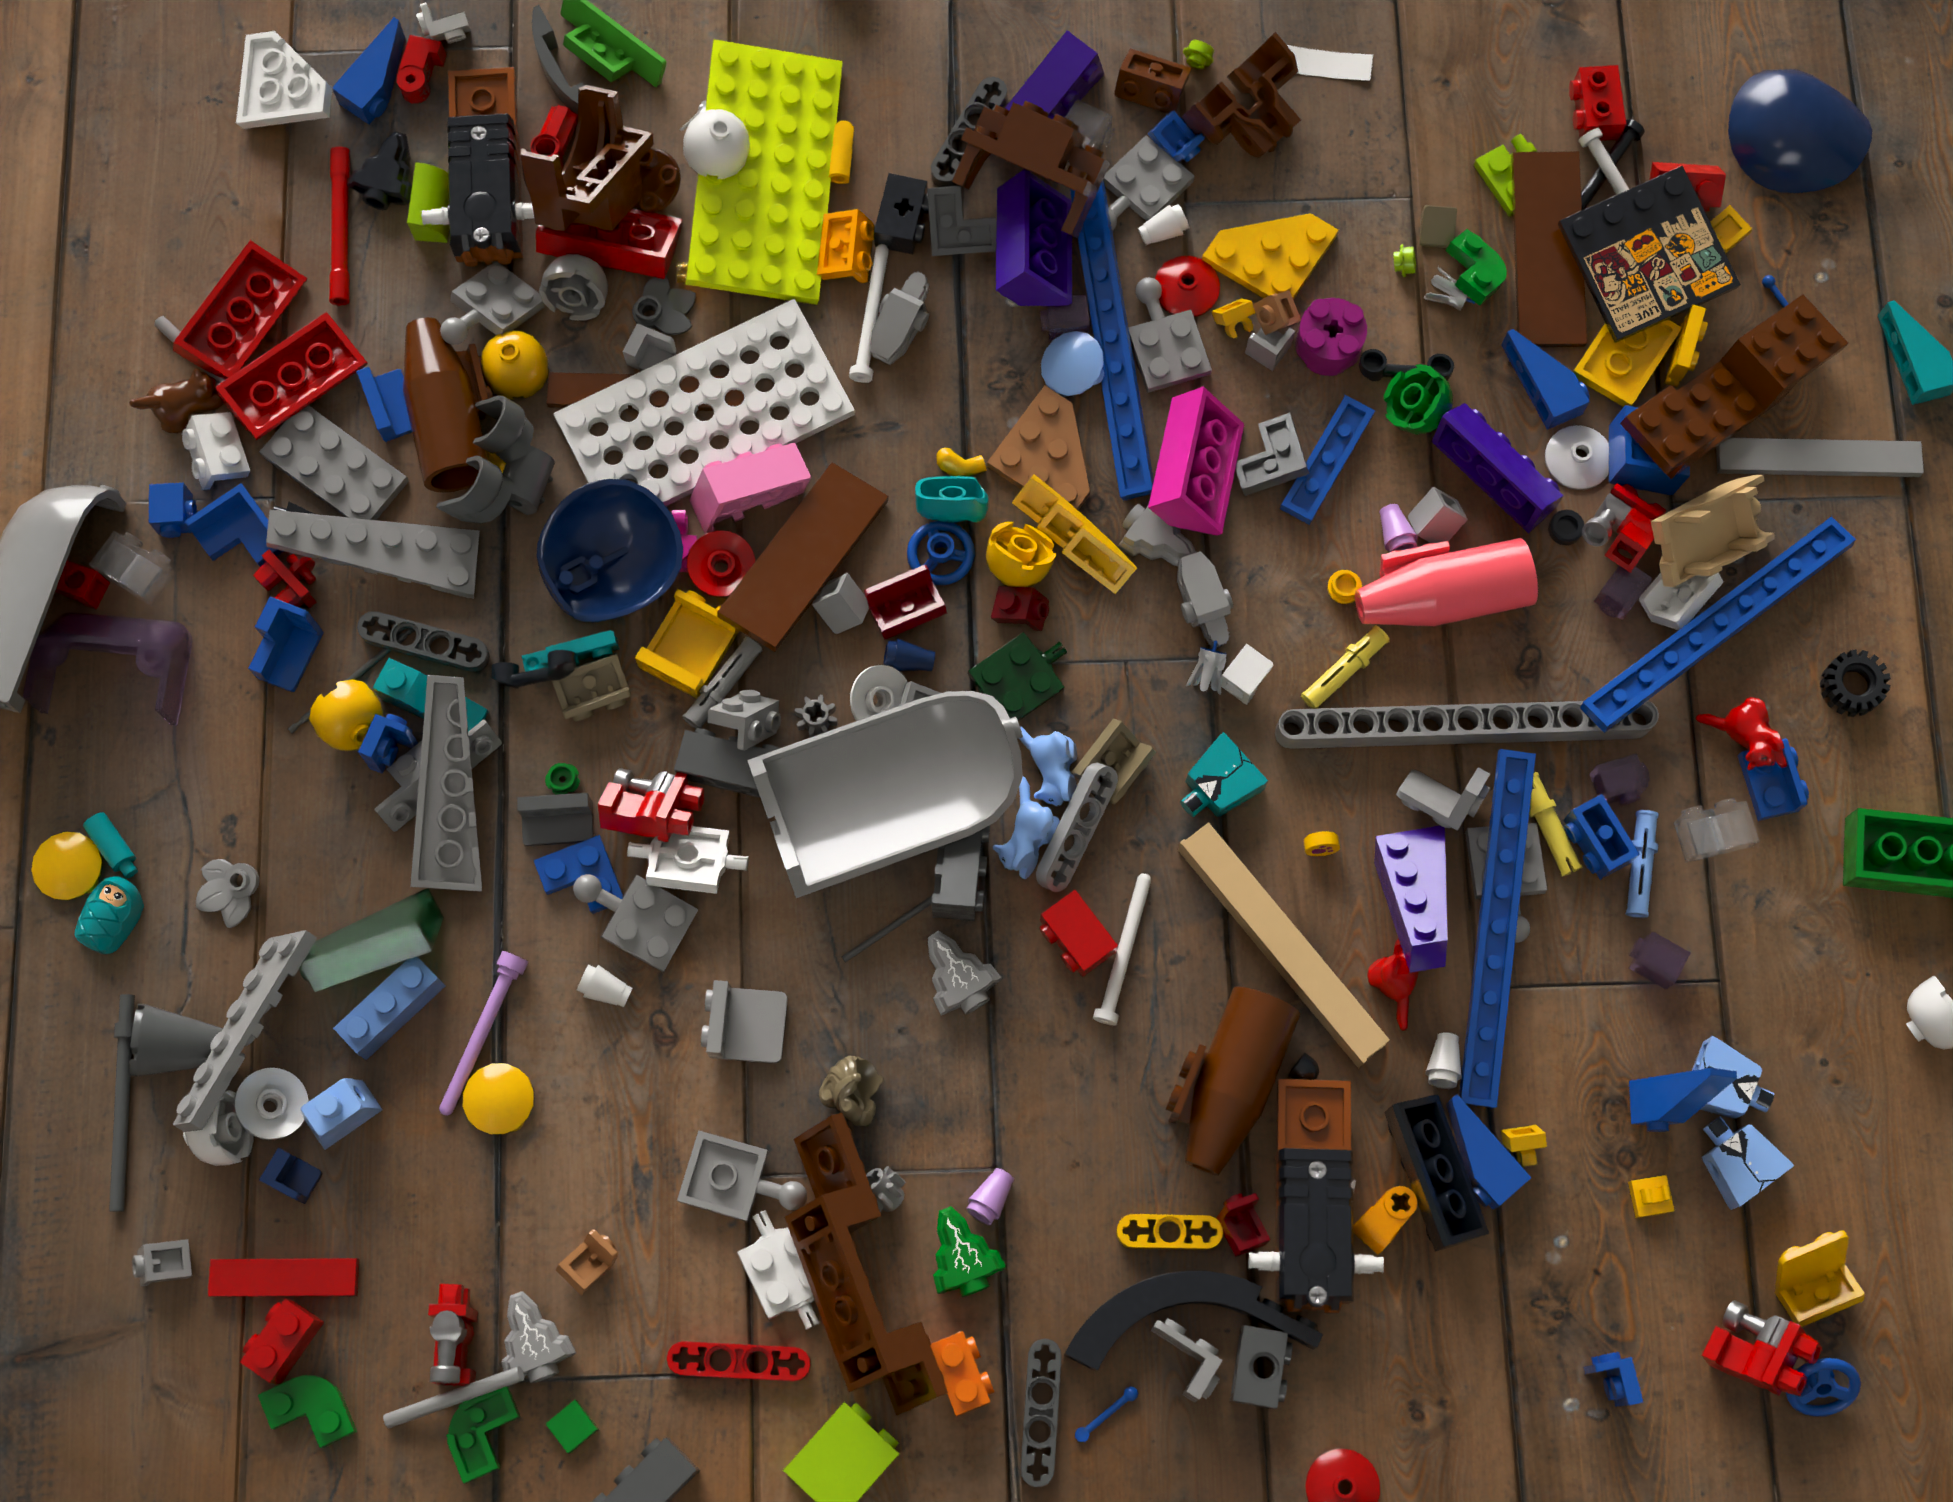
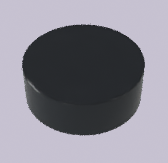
M1561 510L1552 517L1549 523V535L1553 541L1560 545H1572L1582 536L1584 521L1573 510Z

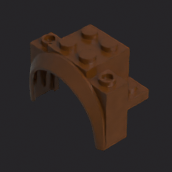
M588 85L578 89L577 130L572 150L563 170L561 169L559 155L553 154L550 157L521 149L523 177L531 197L535 225L565 231L572 223H579L597 227L601 230L613 231L643 196L639 160L654 145L653 133L623 126L618 91Z
M1025 101L1023 106L1013 102L1010 110L998 105L995 106L994 110L984 106L975 129L972 130L966 127L961 138L968 145L952 182L969 190L984 162L993 154L1050 181L1062 184L1074 190L1075 195L1061 231L1078 238L1110 165L1109 162L1102 158L1104 152L1087 144L1083 148L1082 145L1085 137L1078 132V125L1058 114H1055L1053 119L1048 118V112L1031 102ZM1069 161L1071 166H1069L1067 171H1065V166Z

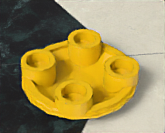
M62 832L53 835L40 845L33 856L31 871L34 883L42 893L53 899L71 900L85 893H91L99 884L98 878L101 874L102 858L92 839L81 833Z
M506 1063L490 1064L479 1069L468 1080L463 1091V1109L467 1119L478 1130L488 1134H506L519 1130L528 1119L534 1105V1090L530 1079L519 1068Z

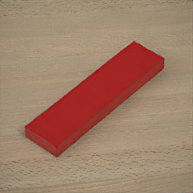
M210 1259L208 1296H357L359 1259Z

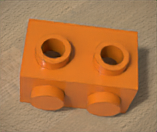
M961 1331L932 1343L931 1348L938 1367L943 1373L944 1383L948 1391L947 1395L955 1416L958 1417L990 1404L991 1401L988 1395L995 1392L987 1371L981 1374L978 1371L975 1359L981 1356L973 1336L966 1339L964 1332Z

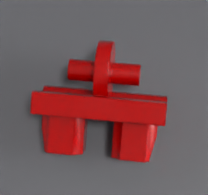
M270 549L261 555L266 562L253 576L267 592L283 580L287 587L274 598L296 607H301L305 604L309 609L317 603L300 582V580L304 579L308 584H312L316 580V577L311 573L315 566V561L312 558L304 556L298 559L295 554H291L286 559L291 565L288 570Z

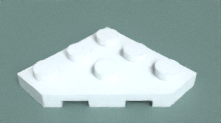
M275 31L246 35L236 123L242 129L330 118L333 88Z

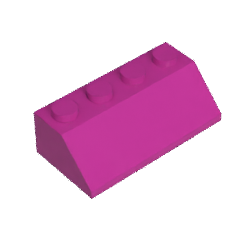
M1205 387L1172 397L1148 508L1169 526L1217 536L1223 532L1244 423Z

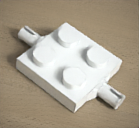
M693 826L689 836L672 833L668 842L659 841L658 836H656L650 845L629 842L627 857L648 859L647 885L717 894L720 878L726 868L747 871L749 856L728 854L729 830Z
M764 1210L760 1212V1215L766 1226H764L759 1214L752 1217L760 1231L761 1237L754 1244L738 1251L737 1255L768 1320L784 1312L797 1310L805 1329L808 1330L812 1328L807 1314L813 1326L818 1325L820 1321H818L810 1304L815 1299L788 1227L774 1229L767 1211Z

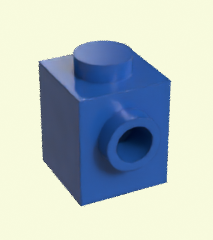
M184 482L149 484L148 523L157 534L167 538H175L181 536V533H192L184 521L197 513V505L195 500H193V494Z

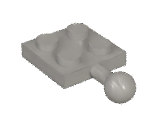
M1147 135L1107 171L1103 178L1105 187L1118 197L1109 207L1112 231L1117 225V217L1128 207L1147 222L1170 205L1194 181L1195 176L1174 160Z
M495 261L451 292L450 301L467 314L460 319L455 317L446 319L441 325L440 333L443 340L452 345L462 343L467 337L468 329L478 322L495 335L503 334L506 331L517 328L542 310L545 304L538 291Z
M1151 277L1140 280L1135 289L1136 296L1139 301L1147 305L1152 321L1129 327L1131 346L1147 393L1211 375L1212 369L1192 310L1164 317L1159 302L1162 294L1161 284Z
M1528 823L1520 896L1545 894L1547 891L1537 823ZM1489 827L1467 828L1465 831L1475 899H1481ZM1520 904L1515 943L1524 941L1530 934V924L1525 917L1521 916Z
M590 874L577 878L573 886V892L578 900L585 903L596 901L614 911L600 938L661 972L665 971L699 910L660 887L647 885L646 879L639 875L634 877L622 899L602 889L599 879Z
M698 1130L677 1201L748 1222L756 1193L779 1199L780 1204L787 1210H797L806 1203L807 1191L801 1183L796 1181H789L784 1185L761 1179L769 1153L768 1150Z

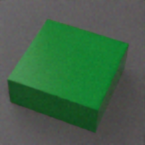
M577 1400L572 1401L546 1423V1426L568 1454L599 1430Z

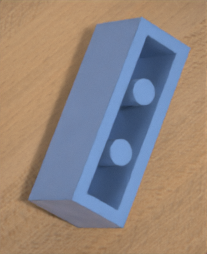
M414 953L333 1029L359 1056L367 1060L446 985Z

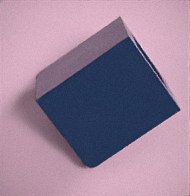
M277 1148L259 1180L294 1200L305 1204L323 1173L294 1155Z

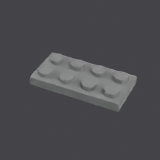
M309 405L287 419L259 451L263 458L341 515L348 518L377 520L409 482L407 476Z

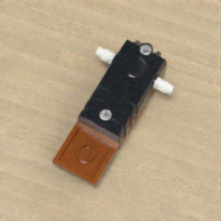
M514 67L448 71L449 117L447 120L449 204L447 208L422 210L423 225L443 224L444 226L449 224L450 247L457 262H464L469 267L477 266L479 262H485L486 265H490L493 261L507 265L511 263L512 259L523 258L522 221L534 218L532 203L521 202L516 72Z
M1277 1080L1275 1252L1249 1253V1269L1258 1268V1270L1275 1271V1302H1284L1288 1312H1302L1305 1309L1309 1311L1324 1310V1313H1339L1342 1304H1350L1354 1301V1273L1374 1274V1272L1383 1273L1384 1271L1383 1257L1356 1255L1353 1249L1351 1081Z

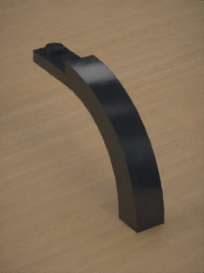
M1182 1271L1146 1279L1113 1296L1086 1320L1072 1339L1064 1356L1097 1372L1116 1340L1136 1322L1162 1309L1187 1304H1207L1234 1310L1275 1331L1288 1333L1289 1338L1312 1350L1318 1347L1323 1334L1316 1331L1318 1325L1313 1321L1297 1315L1294 1320L1283 1314L1284 1307L1266 1298H1264L1262 1303L1257 1301L1262 1289L1260 1285L1224 1273Z

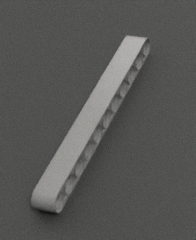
M1583 701L1287 710L1281 715L1275 729V737L1281 746L1290 749L1638 739L1647 735L1656 725L1659 712L1652 702L1646 701L1604 733L1580 709ZM1632 714H1641L1646 720V725L1637 724L1633 720ZM1529 716L1539 718L1543 728H1534L1529 724L1527 718ZM1562 716H1572L1577 722V727L1567 726L1563 722ZM1466 718L1470 720L1474 729L1464 730L1460 727L1458 719ZM1493 718H1503L1508 724V729L1496 727L1493 723ZM1398 720L1403 724L1405 731L1395 732L1391 730L1388 722ZM1423 720H1434L1438 724L1439 730L1430 731L1426 729ZM1356 721L1367 723L1370 732H1358L1354 728L1353 723ZM1329 722L1334 726L1336 732L1325 734L1319 729L1318 724ZM1294 723L1300 728L1301 733L1290 735L1284 730L1283 725Z

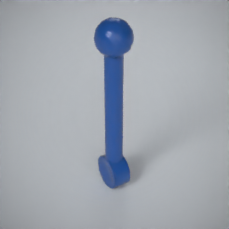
M1771 275L1765 276L1762 280L1763 286L1771 290L1784 308L1789 303L1776 287L1775 278Z
M1132 1386L1127 1387L1120 1399L1086 1427H1079L1076 1430V1439L1080 1442L1087 1441L1090 1433L1125 1403L1137 1399V1389Z

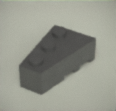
M990 825L971 836L938 847L937 864L935 866L934 893L932 894L933 918L975 921L976 911H983L984 890H978L979 877H986L987 856H981L982 842L989 843Z

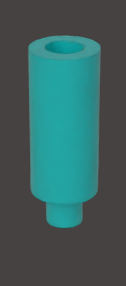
M97 813L84 822L83 828L114 872L121 871L125 878L134 876L138 872L133 864L136 856L106 813Z

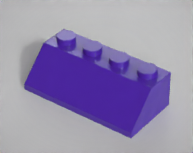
M1025 169L997 188L996 291L1019 306H1068L1072 303V236L1061 231L1071 209L1072 201Z
M1464 403L1442 416L1431 442L1528 534L1557 508L1564 496L1560 493L1558 485L1552 479L1543 477L1536 470L1530 458L1520 455L1511 447L1509 439L1503 433L1495 432L1487 424L1481 412L1471 409Z

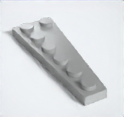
M279 510L269 511L267 547L313 559H323L326 562L340 566L349 565L364 569V572L376 575L380 573L396 577L399 581L415 582L431 586V589L474 599L480 532L478 530Z
M427 675L410 887L482 891L464 678Z
M304 930L271 937L262 945L259 951L260 959L256 967L245 977L243 981V987L245 988L239 999L230 1006L227 1012L228 1020L223 1030L211 1042L210 1049L212 1051L206 1062L195 1072L193 1078L195 1083L191 1091L180 1101L177 1107L178 1115L173 1123L175 1127L183 1132L203 1129L228 1088L230 1081L245 1059V1054L241 1052L244 1046L252 1043L255 1038H258L264 1028L261 1025L260 1019L271 1007L277 1006L283 996L278 992L280 986L288 975L292 977L296 975L317 939L316 936Z

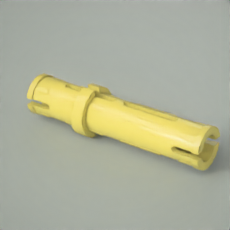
M1374 625L1355 645L1350 644L1345 649L1346 654L1301 694L1302 699L1311 709H1318L1360 668L1365 669L1370 664L1369 659L1385 644L1390 642V638L1383 629Z
M1535 772L1533 775L1534 789H1532L1529 814L1531 817L1536 818L1563 877L1571 872L1566 860H1568L1573 873L1582 869L1583 866L1580 864L1554 810L1557 806L1554 799H1549L1539 773Z

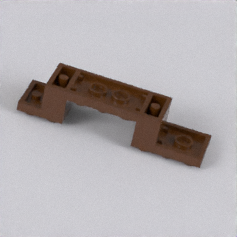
M1801 295L1740 337L1719 362L1678 390L1670 385L1628 414L1620 424L1662 471L1672 479L1781 402L1802 378L1842 351L1848 342L1804 295Z
M843 1113L832 1115L794 1138L816 1199L784 1218L848 1392L884 1381L897 1416L943 1396L948 1391L944 1383L943 1373L938 1367L931 1348L930 1339L924 1330L922 1322L889 1333L885 1330L882 1314L877 1308L870 1289L869 1279L863 1271L857 1255L855 1242L850 1236V1233L881 1217V1213L878 1208L877 1198L870 1187L864 1164L858 1155L851 1130L846 1123Z

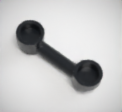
M1377 349L1366 350L1362 353L1359 361V369L1362 375L1368 380L1375 382L1380 381L1383 377H1395L1400 371L1406 373L1413 368H1417L1415 365L1387 364L1385 354ZM1434 354L1427 362V366H1431L1447 381L1452 376L1454 362L1448 355Z
M568 650L550 651L548 653V667L519 673V665L515 663H495L491 666V678L515 689L550 680H561L569 676L576 668V654Z

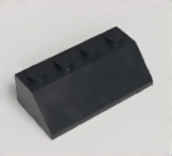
M1438 1094L1396 1103L1384 1112L1388 1121V1129L1395 1140L1401 1157V1165L1407 1173L1412 1190L1416 1195L1417 1206L1422 1214L1427 1236L1432 1242L1435 1252L1489 1234Z

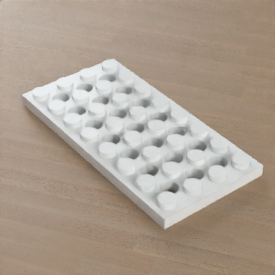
M792 299L553 414L588 483L603 479H633L638 485L650 490L667 506L692 494L701 471L707 464L714 461H721L722 463L731 461L746 452H751L752 454L763 452L774 444L780 443L783 446L794 442L796 444L854 416L855 409L796 300ZM775 337H786L789 340L788 346L782 350L774 349L770 344ZM749 350L755 351L759 354V359L753 364H746L741 360L744 352ZM792 364H799L804 368L803 374L796 378L788 376L785 371ZM717 365H725L729 368V373L724 378H715L711 375V370ZM692 376L698 379L699 387L696 391L686 393L681 390L680 382L685 377ZM760 379H771L774 382V387L768 392L757 390L755 386ZM656 391H664L669 395V401L663 407H655L650 403V396ZM729 391H741L744 394L742 404L735 407L728 405L725 402V395ZM806 392H814L819 396V401L812 406L803 404L800 399ZM708 404L712 406L714 411L713 417L707 421L698 420L695 414L699 405ZM628 405H632L639 412L638 417L631 422L623 421L620 418L622 411L627 409ZM775 407H786L789 410V415L783 420L772 418L770 413ZM677 421L682 423L684 428L680 434L672 436L665 432V428L670 422ZM746 421H755L759 425L758 431L751 435L744 434L740 428ZM603 422L608 425L607 432L602 436H593L590 433V428L595 423ZM717 435H723L729 439V443L723 449H715L710 445L712 438ZM641 436H649L653 439V445L647 450H639L635 447L636 440ZM613 450L621 452L623 458L618 464L610 465L604 461L608 452ZM686 450H694L699 456L694 463L685 464L680 460L681 454ZM657 464H663L668 468L666 476L660 479L653 478L649 474L650 469Z

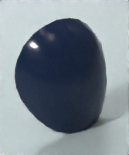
M1797 69L1765 70L1751 76L1741 86L1734 98L1729 115L1728 134L1730 145L1739 166L1755 183L1782 193L1819 191L1840 183L1859 167L1869 150L1872 140L1870 122L1854 103L1838 90L1815 76Z
M603 479L585 484L560 502L549 516L541 531L537 543L536 556L543 582L558 606L576 620L599 622L633 613L663 595L674 583L681 569L683 544L680 531L672 513L650 490L629 480Z

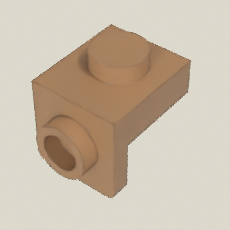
M1289 290L1279 294H1272L1252 304L1265 335L1301 321Z
M592 1229L587 1234L584 1242L558 1264L556 1271L582 1296L613 1267L619 1253L614 1243L607 1236L600 1235L595 1229Z

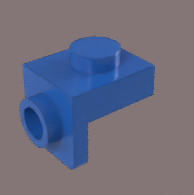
M1174 110L1169 112L1148 133V136L1177 162L1183 159L1185 162L1190 161L1200 152L1201 148L1198 145L1205 139L1202 133L1195 135Z

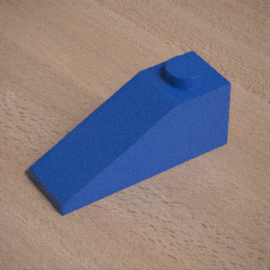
M395 17L332 87L339 105L368 125L375 117H379L384 113L391 98L405 41V34L401 24Z
M1516 330L1507 331L1501 346L1546 429L1548 430L1583 415L1590 403V395L1586 385L1578 381L1574 372Z
M1706 1068L1629 1081L1631 1124L1645 1125L1647 1132L1669 1131V1125L1685 1123L1737 1079V1071Z
M1456 1094L1446 1103L1459 1152L1477 1201L1482 1206L1487 1207L1489 1205L1494 1210L1532 1177Z

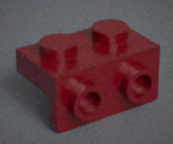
M927 565L909 570L906 573L864 590L869 611L884 640L947 614L945 603L932 581Z

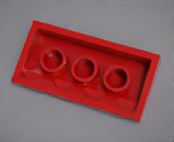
M631 209L613 231L601 230L597 227L579 223H572L565 231L553 230L549 227L538 225L536 229V252L556 257L566 254H579L589 257L600 266L665 279L675 253L683 219Z
M250 240L174 340L173 351L200 368L226 380L243 368L305 284L307 277Z
M325 312L221 382L215 388L220 399L257 441L355 374L358 370L364 368L368 363L331 316Z

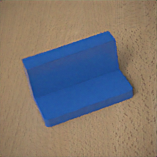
M370 367L358 370L359 380L377 429L384 442L412 433L403 395L404 375L401 369H396L376 377Z

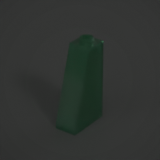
M429 888L421 890L315 941L299 968L300 974L305 981H309L314 992L431 952L444 916Z

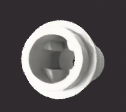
M1179 204L1173 207L1168 205L1142 226L1138 227V231L1147 246L1151 243L1183 235V231L1189 228V224Z
M588 964L577 987V991L583 993L584 998L624 1007L632 987L627 986L626 983L598 965L596 968Z
M1446 1032L1437 1035V1040L1425 1072L1429 1077L1428 1083L1434 1087L1444 1089L1457 1087L1458 1080L1462 1078L1459 1037L1457 1035Z

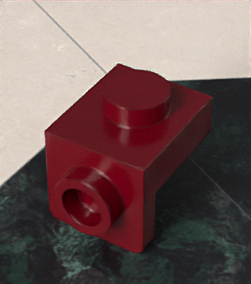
M998 586L991 619L997 623L1027 624L1034 631H1042L1045 619L1049 614V600L1034 587Z
M1240 1193L1228 1198L1223 1203L1224 1208L1216 1217L1222 1226L1223 1234L1235 1257L1263 1247L1271 1240L1254 1209V1206L1259 1201L1256 1193L1246 1197Z

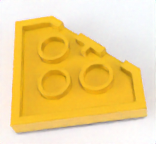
M1311 213L1220 230L1202 255V260L1210 264L1216 271L1263 299L1272 294H1279L1289 290L1294 300L1337 237L1339 230Z

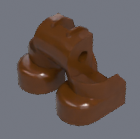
M1276 32L1273 33L1247 60L1227 76L1241 94L1250 93L1256 103L1249 110L1244 108L1236 101L1235 96L1221 81L1200 102L1197 101L1181 119L1194 134L1202 133L1211 143L1216 145L1231 133L1238 144L1254 157H1261L1267 151L1273 152L1277 148V142L1283 136L1285 138L1290 137L1293 133V127L1301 121L1278 93V90L1298 72L1295 54Z

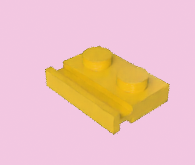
M1692 305L1684 318V322L1681 323L1682 329L1676 339L1665 384L1678 387L1679 381L1683 379L1687 371H1694L1700 353L1694 351L1696 343L1703 340L1708 322L1703 321L1706 308Z

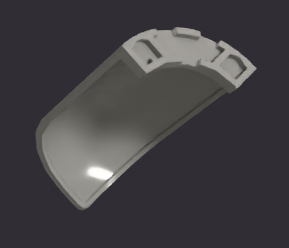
M71 485L47 489L19 506L5 527L0 539L1 709L21 713L25 699L17 693L75 537L85 516L94 505L124 512L127 503L120 496L118 490L105 485H100V487Z
M975 691L944 692L920 698L747 760L768 819L775 816L776 820L770 822L796 898L971 836L996 822L1014 802L1023 778L1021 750L1017 740L1023 737L1017 718H1009L1004 706L993 696Z

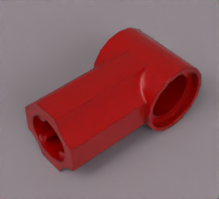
M561 105L551 107L540 134L531 141V152L540 155L552 153L549 155L550 157L553 154L559 155L562 169L564 166L563 156L577 126L578 115L568 107Z

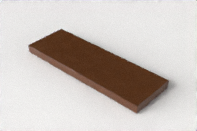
M1579 151L1513 152L1511 155L1517 332L1538 347H1585L1587 344L1585 280L1558 226L1560 220L1582 211Z
M832 462L717 611V617L776 652L887 504L889 496Z

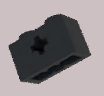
M888 174L874 229L875 247L879 244H884L888 250L914 254L916 243L922 244L925 224L921 222L923 214H929L928 184L926 180Z

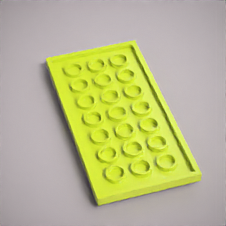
M713 40L705 111L722 109L738 117L749 132L750 150L745 166L733 176L717 179L718 176L707 174V177L698 174L685 285L788 301L795 299L796 302L818 304L821 276L817 275L823 216L828 214L831 184L829 170L834 128L837 123L843 61Z

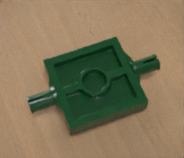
M1023 632L968 670L967 674L978 687L979 693L993 696L1004 706L1009 718L1016 717L1020 721L1064 689V685L1053 671L1052 663L1067 654L1065 647L1062 648V643L1058 641L1057 644L1043 653L1033 645Z

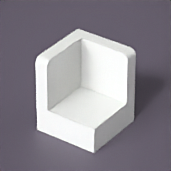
M1246 644L1222 674L1221 687L1247 705L1255 695L1259 684L1272 669L1273 662Z

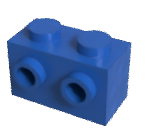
M1603 794L1571 810L1563 820L1566 824L1564 829L1568 838L1574 844L1578 843L1584 853L1583 861L1587 869L1592 874L1596 873L1600 880L1629 865L1640 855Z

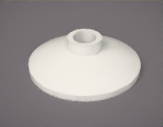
M1580 425L1565 427L1556 432L1547 444L1545 450L1546 467L1550 475L1567 488L1575 490L1593 488L1603 482L1609 474V443L1599 432L1592 428ZM1581 449L1585 451L1587 456H1578L1576 450Z
M886 665L872 666L861 672L854 681L850 693V706L855 720L859 721L900 706L905 684L908 683L906 678L895 668ZM874 694L878 698V702L876 705H874L873 702Z
M264 1068L253 1072L243 1080L235 1095L234 1108L239 1123L247 1132L261 1139L275 1140L289 1136L301 1126L305 1119L300 1108L309 1100L303 1083L295 1075L280 1068ZM266 1101L274 1102L276 1110L274 1112H267L263 1107V1103Z

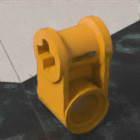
M1404 1186L1389 1189L1354 1224L1353 1233L1379 1255L1399 1233V1229L1414 1214L1417 1208L1416 1195L1411 1189ZM1392 1195L1395 1197L1404 1195L1407 1198L1404 1202V1205L1407 1207L1406 1212L1402 1209L1396 1212L1393 1211L1391 1208L1394 1205V1201L1391 1199Z

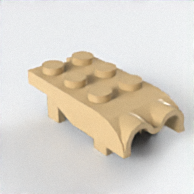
M1752 475L1726 482L1651 521L1655 544L1661 545L1663 556L1660 559L1659 565L1664 586L1676 587L1696 575L1713 576L1722 571V566L1730 564L1753 551L1757 552L1768 546L1767 543L1775 540L1774 533L1760 530L1756 523V517L1761 512V504L1753 496L1758 494L1757 487L1755 486L1764 482V475Z

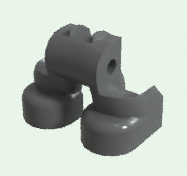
M495 396L476 402L475 407L498 420V422L488 434L475 438L473 444L491 454H496L506 463L503 473L498 466L481 456L467 458L466 463L479 470L474 484L465 495L439 502L436 508L460 521L479 524L491 522L497 518L507 504L525 515L536 513L539 505L545 502L543 494L547 483L553 480L550 475L555 464L554 459L546 452L530 445L534 428L525 417V411L520 405L505 396Z

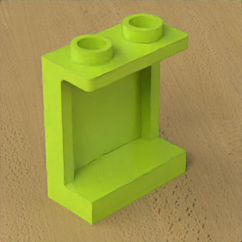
M844 1402L783 1471L815 1502H858L889 1465L900 1455L895 1450L899 1442L884 1428L877 1433L867 1423L872 1417L859 1404L855 1402L850 1407Z

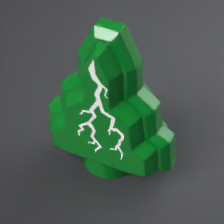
M950 1206L939 1211L937 1233L941 1246L935 1255L938 1270L933 1275L937 1293L942 1294L959 1289L961 1296L966 1297L989 1288L990 1284L987 1278L1006 1268L998 1250L989 1249L982 1236L972 1234L966 1219L953 1207Z

